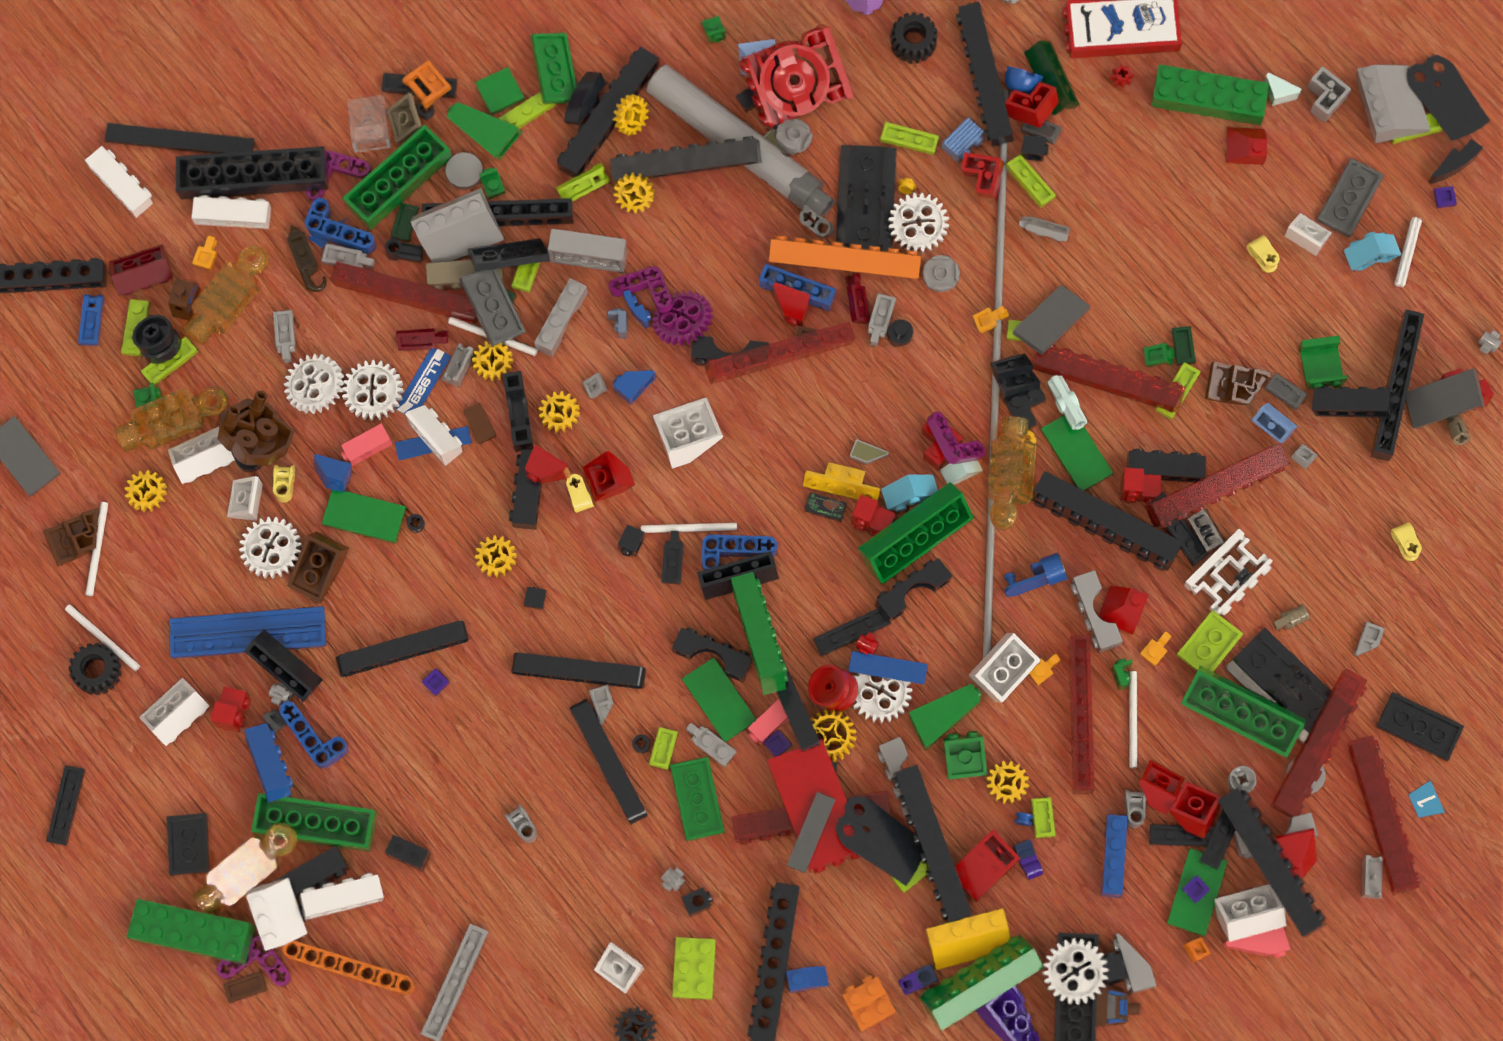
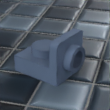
M619 308L607 311L608 320H618L615 321V332H618L619 338H627L626 311Z

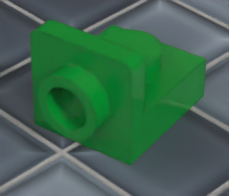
M719 16L701 21L708 43H718L726 38V30Z
M487 168L479 174L488 200L506 194L497 168Z
M1166 343L1143 348L1147 367L1165 363L1173 365V359L1175 358L1174 350Z
M150 383V387L133 390L137 410L160 405L159 399L162 398L161 390L154 383Z
M1126 658L1117 660L1111 668L1119 691L1126 689L1129 685L1130 678L1128 672L1123 669L1131 667L1132 659L1127 661Z

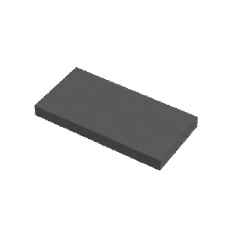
M1351 158L1316 221L1350 238L1384 174Z
M496 269L475 271L459 279L491 347L526 333Z
M1060 285L1013 330V335L1043 355L1090 310V305Z
M1470 369L1407 391L1406 396L1414 429L1485 406L1476 369Z
M15 416L0 427V460L30 497L61 474Z

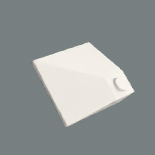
M707 397L653 415L672 469L692 462L723 438Z

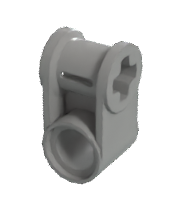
M1125 790L1126 816H1128L1127 825L1134 829L1139 828L1145 820L1146 797L1143 790L1141 792ZM1137 814L1141 820L1135 822L1131 819L1130 815Z
M521 804L510 814L506 813L504 815L523 842L532 843L536 840V828ZM525 829H532L533 832L530 836H523Z

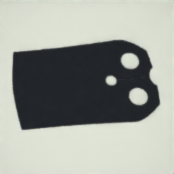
M1434 55L1426 58L1424 64L1416 63L1407 69L1409 86L1430 111L1451 141L1467 136L1491 121L1469 90L1456 67L1449 60L1439 55ZM1435 62L1443 64V72L1434 70L1433 65ZM1419 71L1425 75L1423 82L1415 79L1414 74ZM1435 81H1439L1441 86L1437 87Z
M861 796L850 797L845 805L846 815L839 817L835 827L841 843L847 849L907 886L921 862L919 852L922 851L919 844L916 845L913 840V832L869 798ZM855 804H861L864 807L865 812L862 816L855 814L853 809ZM845 825L853 827L854 835L852 837L844 834L843 827ZM864 826H868L870 828L869 833H866L864 831Z

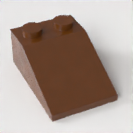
M317 531L308 534L287 586L321 603L340 571L349 547Z

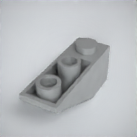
M1119 933L1114 936L1115 940H1112L1115 952L1118 951L1121 954L1127 978L1124 980L1126 989L1130 990L1131 994L1155 988L1157 985L1151 966Z

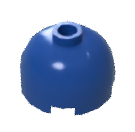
M1007 66L1004 79L1005 85L1011 91L1017 90L1030 95L1038 83L1042 81L1043 76Z

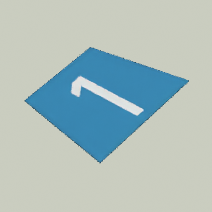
M1431 781L1409 794V798L1419 818L1445 813Z

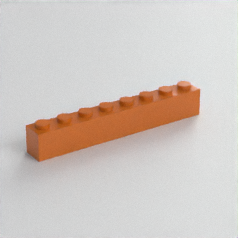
M776 235V238L771 239L769 262L919 279L921 255H918V251L907 250L906 253H900L899 249L888 248V251H883L878 246H869V249L862 248L860 244H850V247L843 246L842 242L832 241L831 245L824 244V240L813 239V242H805L806 238L795 237L794 240H787V236Z

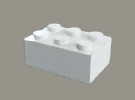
M1006 633L968 676L995 702L1002 703L1040 662V659L1014 633Z
M1270 884L1214 899L1217 919L1229 942L1286 926L1285 909Z

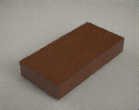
M481 403L463 410L479 445L496 437Z
M262 971L223 984L230 1004L268 991Z

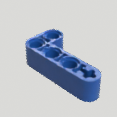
M317 198L313 201L305 219V226L310 235L346 248L362 251L365 254H371L375 251L376 242L371 233L330 220L331 209L327 200ZM319 207H326L325 210L321 212L317 211ZM313 223L319 224L316 228H311L310 226ZM330 229H336L335 233L328 234ZM347 235H354L350 240L345 239Z
M708 535L702 542L703 570L710 569L705 565L710 560L716 563L714 567L719 566L720 556L752 557L771 551L774 557L778 550L777 541L769 536ZM709 542L716 543L714 549H709L706 545ZM732 542L736 547L729 550L725 545ZM747 543H752L755 545V548L747 550L744 546ZM758 543H761V551L758 550ZM767 544H771V550H767Z
M287 701L280 706L281 716L319 768L326 769L347 754L348 745L341 737H334L323 744L293 702ZM289 708L292 710L296 718L292 719L291 716L288 714L287 710ZM298 724H305L303 731H296ZM316 739L314 746H307L308 740ZM337 743L343 744V748L340 751H334V746ZM320 755H327V759L325 762H318V757Z

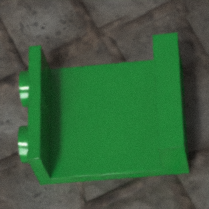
M1339 336L1301 341L1299 350L1307 389L1312 388L1314 390V388H1321L1322 386L1338 388L1345 384L1347 375H1343L1338 350V346L1341 343Z

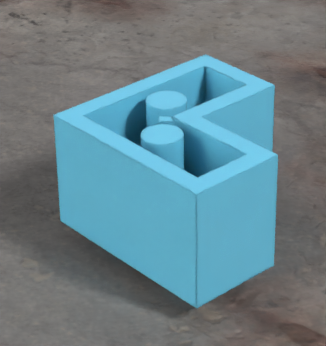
M1370 232L1364 236V239L1354 241L1349 244L1350 247L1344 249L1351 270L1362 271L1376 262L1387 263L1401 255L1394 235L1385 234V232Z
M908 474L881 489L887 510H896V512L905 511L907 506L921 503L938 491L933 475Z

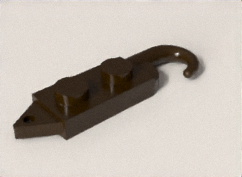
M291 225L287 241L303 282L308 290L319 292L325 288L327 279L323 276L321 285L314 286L312 284L310 276L317 272V263L305 233Z

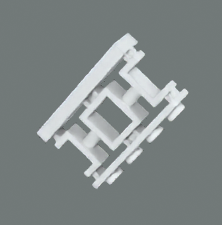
M1240 529L1184 584V587L1189 591H1193L1194 595L1203 589L1215 601L1210 610L1215 611L1218 615L1223 614L1225 616L1232 609L1230 605L1234 601L1238 603L1245 596L1244 591L1248 587L1252 589L1258 583L1257 578L1261 574L1265 576L1272 569L1270 567L1272 560L1268 559L1265 554L1257 560L1244 548L1250 540L1244 536ZM1240 542L1241 544L1236 550L1243 556L1238 561L1231 555L1224 560L1223 557ZM1248 561L1255 568L1260 563L1264 564L1241 586L1238 580L1230 586L1218 575L1228 563L1239 573L1244 569L1243 566ZM1214 568L1215 570L1210 576L1216 583L1211 588L1204 581L1197 586L1196 584ZM1223 588L1230 594L1236 589L1237 591L1219 607L1218 605L1223 599L1217 592Z

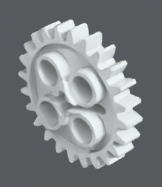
M922 192L920 197H917L916 193H913V198L906 195V201L900 198V205L894 204L896 211H890V214L894 217H890L888 220L893 223L888 228L894 230L890 235L897 236L894 242L901 241L900 248L906 245L907 250L914 248V251H917V249H920L922 253H924L926 247L931 251V245L937 248V240L943 242L944 239L941 235H947V232L943 229L949 228V224L944 223L949 220V217L943 216L947 213V210H941L943 203L937 205V198L931 201V195L929 194L927 198H924ZM923 209H929L932 214L930 216H924L921 213V211ZM909 211L913 214V217L906 219L903 217V213ZM917 219L922 223L921 226L916 224ZM926 227H932L935 232L931 235H928L925 233L924 229ZM914 230L916 235L908 237L906 231Z
M314 354L311 359L306 355V361L300 358V364L294 363L295 369L288 370L291 376H285L289 382L284 383V386L288 388L284 393L288 395L286 398L291 402L290 404L294 408L296 407L298 411L302 410L306 414L310 411L312 414H315L317 409L322 413V407L328 410V404L335 405L333 399L340 398L337 393L343 392V389L339 386L345 384L341 380L344 375L341 373L342 369L329 356L326 358L321 354L318 357Z
M372 360L371 365H368V362L365 361L363 367L358 363V370L351 368L353 374H346L349 381H343L347 387L342 388L343 393H346L342 398L347 400L345 402L346 407L351 406L349 408L350 412L356 411V417L362 414L363 420H366L367 416H369L371 421L374 420V416L381 420L382 414L388 417V411L394 413L393 406L399 407L397 400H403L399 394L404 393L403 388H399L403 386V382L398 381L401 377L399 374L395 375V368L390 370L389 364L383 367L382 361L376 365L374 360ZM372 375H375L374 387L376 390L373 391L374 405L370 406L372 399L370 391H372ZM361 379H368V382L366 384H359V381ZM380 379H387V382L385 384H378V381ZM360 397H368L365 402H358ZM379 397H386L383 403L377 402Z
M267 517V522L260 518L259 525L253 522V529L247 527L249 534H242L246 540L240 541V544L244 546L239 549L241 553H245L240 556L242 560H246L244 565L246 567L250 566L249 571L251 573L256 570V576L263 573L264 579L267 578L268 574L274 579L276 573L282 577V571L288 574V567L294 568L293 561L297 562L298 558L296 555H300L301 551L297 548L303 547L298 542L301 540L300 535H296L298 531L292 529L291 523L286 525L285 519L279 523L277 517H275L273 522L270 517ZM265 532H271V536L268 539L262 538ZM282 540H288V544L286 546H279V543ZM273 545L275 547L274 549H267L268 546L272 547ZM256 549H262L261 555L254 556L253 554ZM273 557H280L276 564L271 563Z
M857 673L859 677L854 676L858 683V695L853 708H860L858 715L860 716L865 713V720L871 716L873 717V723H875L877 718L880 719L881 724L884 718L891 722V716L898 719L897 712L904 714L902 707H909L906 701H910L912 697L907 694L912 693V689L907 688V686L911 685V682L881 677V682L875 683L871 680L872 675ZM890 684H896L898 685L899 690L896 692H892L889 690L888 686ZM883 688L884 693L878 695L877 690ZM864 692L872 693L873 697L869 700L862 697ZM885 700L889 702L890 706L887 709H883L879 703Z
M1076 939L1072 940V944L1065 940L1064 947L1058 943L1057 947L1059 950L1051 949L1054 955L1053 957L1046 956L1050 963L1044 964L1045 967L1049 968L1048 971L1043 972L1044 975H1049L1045 983L1052 984L1048 989L1056 990L1054 992L1055 997L1061 994V1001H1064L1067 997L1068 1004H1071L1073 999H1075L1077 1005L1080 1004V999L1088 1003L1087 997L1089 996L1095 1000L1093 993L1101 994L1098 988L1106 987L1102 980L1109 979L1104 976V973L1109 971V969L1103 968V965L1108 963L1106 960L1101 961L1104 954H1096L1099 948L1096 946L1091 949V942L1085 946L1083 939L1080 940L1079 944H1077ZM1078 952H1082L1084 955V960L1081 963L1074 961V955ZM1088 961H1091L1089 966L1079 971L1080 975L1078 977L1072 975L1066 981L1061 982L1062 978L1073 973V967L1078 969ZM1061 963L1067 965V971L1064 974H1059L1057 971V967ZM1089 969L1095 971V977L1092 980L1085 978V972ZM1072 980L1078 982V989L1075 991H1070L1068 988V984Z

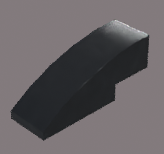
M587 71L570 98L563 120L564 123L579 125L599 102L597 95L606 86L601 72Z
M1470 139L1461 152L1453 148L1432 174L1428 182L1431 184L1440 182L1462 171L1473 162L1483 147Z

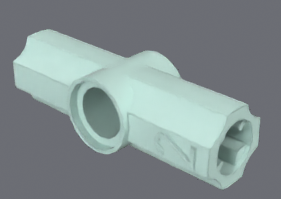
M1062 375L1052 377L1047 382V385L1055 397L1058 410L1061 414L1065 415L1072 430L1083 428L1087 424V419L1079 407V401L1075 393L1070 391Z

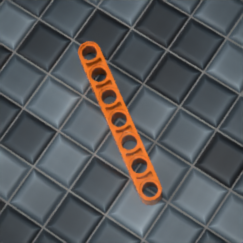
M291 941L283 946V954L288 959L404 996L413 994L416 988L415 982L410 977L297 941ZM297 946V953L292 956L289 955V948ZM310 952H316L314 961L307 960V955ZM335 958V964L332 967H327V959ZM349 963L354 964V970L351 973H345V966ZM367 969L373 971L370 979H364L363 973ZM390 975L392 977L391 983L383 985V977ZM404 981H409L411 984L407 991L401 990V984Z

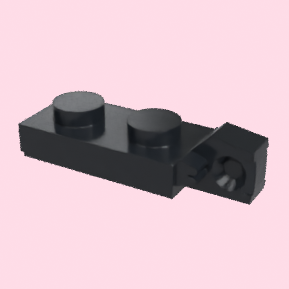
M671 531L670 541H666L664 544L661 583L681 585L684 546L683 542L679 541V531Z

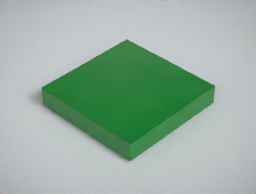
M509 67L475 82L491 115L525 100Z

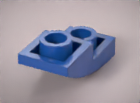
M630 290L624 291L623 298L633 317L644 328H649V321L651 320L649 311L644 310L643 305L638 306L636 296H632Z

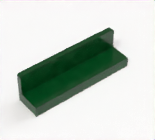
M1039 40L1024 52L1034 75L1043 76L1042 83L1056 87L1059 103L1053 109V115L1059 114L1066 108L1075 109L1080 105L1051 41Z

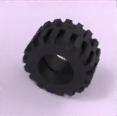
M912 12V15L906 13L904 18L900 16L898 22H894L891 31L892 51H895V55L897 57L901 56L902 61L908 60V63H912V61L920 63L921 59L925 61L927 56H932L937 43V28H935L934 21L930 22V17L927 16L925 18L923 13L916 15V12ZM910 32H917L924 37V40L920 43L912 44L907 42L904 36Z
M91 643L86 644V648L83 646L79 647L81 651L78 653L75 651L73 653L74 659L70 658L69 661L71 663V666H69L71 674L69 675L73 682L82 691L91 695L92 693L100 695V692L105 694L108 693V688L111 690L115 688L113 684H118V676L122 674L120 671L122 667L118 657L111 649L105 645L101 646L99 643L94 645ZM94 660H103L105 662L103 673L97 678H87L86 668L88 664Z

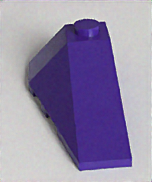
M1016 986L1011 987L976 1009V1012L1003 1041H1040L1037 1032H1034L1030 1022L1032 1020L1030 1013L1027 1014L1024 1006L1025 1000Z

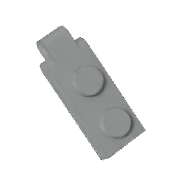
M1022 216L1019 225L1028 231L1034 232L1038 236L1052 237L1056 241L1067 242L1071 229L1070 227L1036 217Z

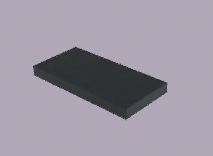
M540 238L467 249L475 271L550 261L549 254Z
M1392 692L1376 728L1448 762L1464 726Z

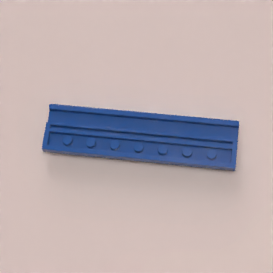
M324 606L169 619L170 657L172 659L245 653V649L263 629L288 650L326 647Z

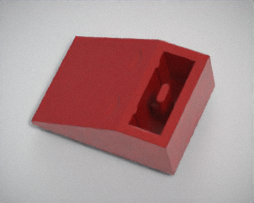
M992 830L955 866L962 887L977 902L1019 862L1020 857Z

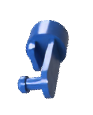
M1054 553L1032 564L1031 569L1036 576L1016 583L1014 573H1007L1004 576L1005 581L1009 585L1005 589L1006 596H1017L1047 584L1051 586L1067 580V574L1060 555Z

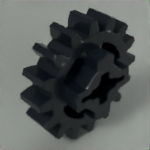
M629 1007V1013L626 1014L622 1011L623 1017L616 1018L619 1025H614V1028L618 1029V1032L614 1033V1035L621 1037L618 1041H629L624 1036H631L635 1041L655 1040L652 1033H657V1029H654L652 1026H655L657 1023L656 1021H650L653 1015L647 1016L646 1009L640 1012L639 1007H636L635 1011H632ZM636 1016L643 1017L646 1020V1022L638 1021L636 1019ZM629 1018L627 1027L622 1028L625 1020ZM633 1024H636L637 1027L641 1026L637 1034L634 1031H630L633 1028ZM649 1029L647 1036L642 1040V1034Z

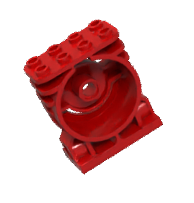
M824 24L817 25L816 28L803 32L800 41L779 42L768 48H762L758 52L754 51L750 55H744L741 57L742 61H739L742 72H745L748 77L745 79L746 84L753 91V103L760 110L758 114L761 124L768 128L813 111L823 100L833 104L843 99L848 100L854 97L830 27ZM823 47L826 55L825 61L815 49ZM792 48H796L798 56L808 59L816 69L817 86L811 98L809 94L815 84L814 72L808 63L795 58ZM775 56L777 57V60H778L779 64H778V66L775 68L774 73H773V77H772L773 87H774L775 91H776L782 98H784V99H786V100H789V101H793V104H794V107H793V108L791 107V105H790L789 103H785V102L781 101L780 99H778V98L776 97V95L774 94L772 88H771L770 79H771V73H772V71H773V69H774V67H775V65H776L775 60H774V57H775ZM829 68L831 69L832 74H833V77H834V79H835V81H833V82H831V83H830V74H829V70H828ZM792 75H797V82L790 84L789 78Z

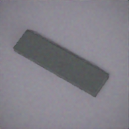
M817 792L787 863L788 867L806 873L835 799Z

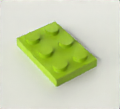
M1212 610L1176 656L1196 671L1199 666H1202L1214 672L1242 637L1243 633Z
M676 937L673 998L713 1000L716 939Z

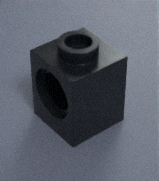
M1024 135L1021 156L1025 160L1043 162L1044 155L1048 156L1049 144H1045L1046 138Z
M627 524L618 543V549L621 550L620 553L627 557L631 555L636 557L645 539V532Z
M704 888L682 896V901L689 917L711 909L710 903L713 902L710 892H705ZM696 897H701L704 903L697 907L693 904V900Z

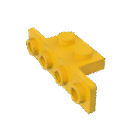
M828 462L825 475L806 471L804 477V487L857 500L860 495H864L878 501L880 488L862 484L866 471Z

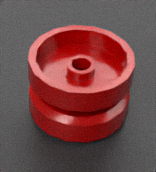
M831 664L823 665L812 673L808 682V693L815 704L835 712L844 711L855 702L858 695V683L851 672Z

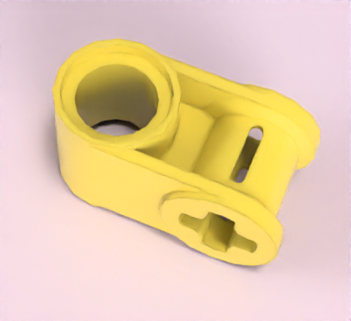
M1261 235L1246 245L1249 254L1256 260L1264 272L1271 273L1276 270L1280 258L1266 236Z
M274 465L273 492L279 502L285 503L290 501L293 496L295 466L279 467ZM281 489H287L285 494H278Z
M577 474L570 475L567 478L566 484L575 513L594 507L582 477ZM576 481L578 487L575 488L572 482Z
M1408 522L1391 529L1392 538L1398 546L1402 557L1410 562L1415 561L1422 547L1411 523Z

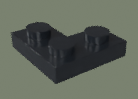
M1041 388L1007 396L1003 399L1019 433L1037 426L1030 408L1046 402Z

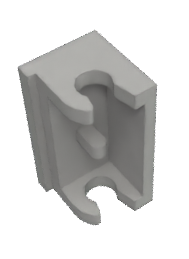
M458 343L451 361L442 376V381L460 387L474 357L472 347L468 346L465 348L461 343Z
M1366 855L1362 858L1361 898L1382 899L1383 857L1372 858L1371 855Z

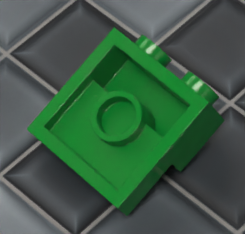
M969 731L966 733L967 736H959L958 733L948 734L947 738H943L949 780L987 775L984 738L982 734H978V731Z

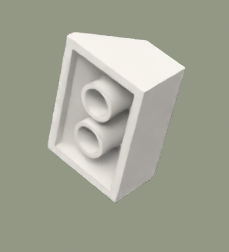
M424 405L405 413L409 425L444 466L463 452L461 441L456 436L452 437L449 434V427L444 422L440 423L436 419L438 415L432 408L428 409Z
M219 427L168 449L172 465L182 484L192 482L203 474H210L214 469L227 466L235 460L232 451H228L217 440Z
M181 678L139 718L167 746L183 730L189 728L198 716L203 715L209 705L184 678Z
M289 878L251 888L246 894L265 950L283 946L307 934Z

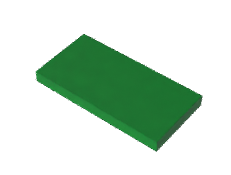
M567 33L531 34L530 39L543 104L569 103L577 84Z
M1064 415L1041 428V432L1077 488L1086 491L1113 475L1111 468L1084 426L1081 429L1072 430Z
M332 490L322 525L396 544L406 512V506L347 491Z
M712 658L682 678V681L725 743L749 728L756 721V718L715 658Z
M703 757L671 764L670 768L686 842L724 834L725 831L709 758Z
M1189 849L1167 924L1205 937L1215 906L1214 899H1217L1228 861L1222 859L1218 870L1199 862L1203 854L1202 852ZM1197 875L1211 890L1195 904L1182 889Z

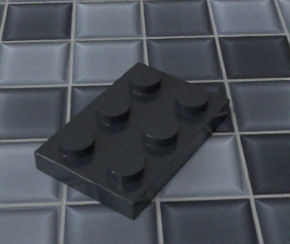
M207 813L167 816L169 875L210 873Z

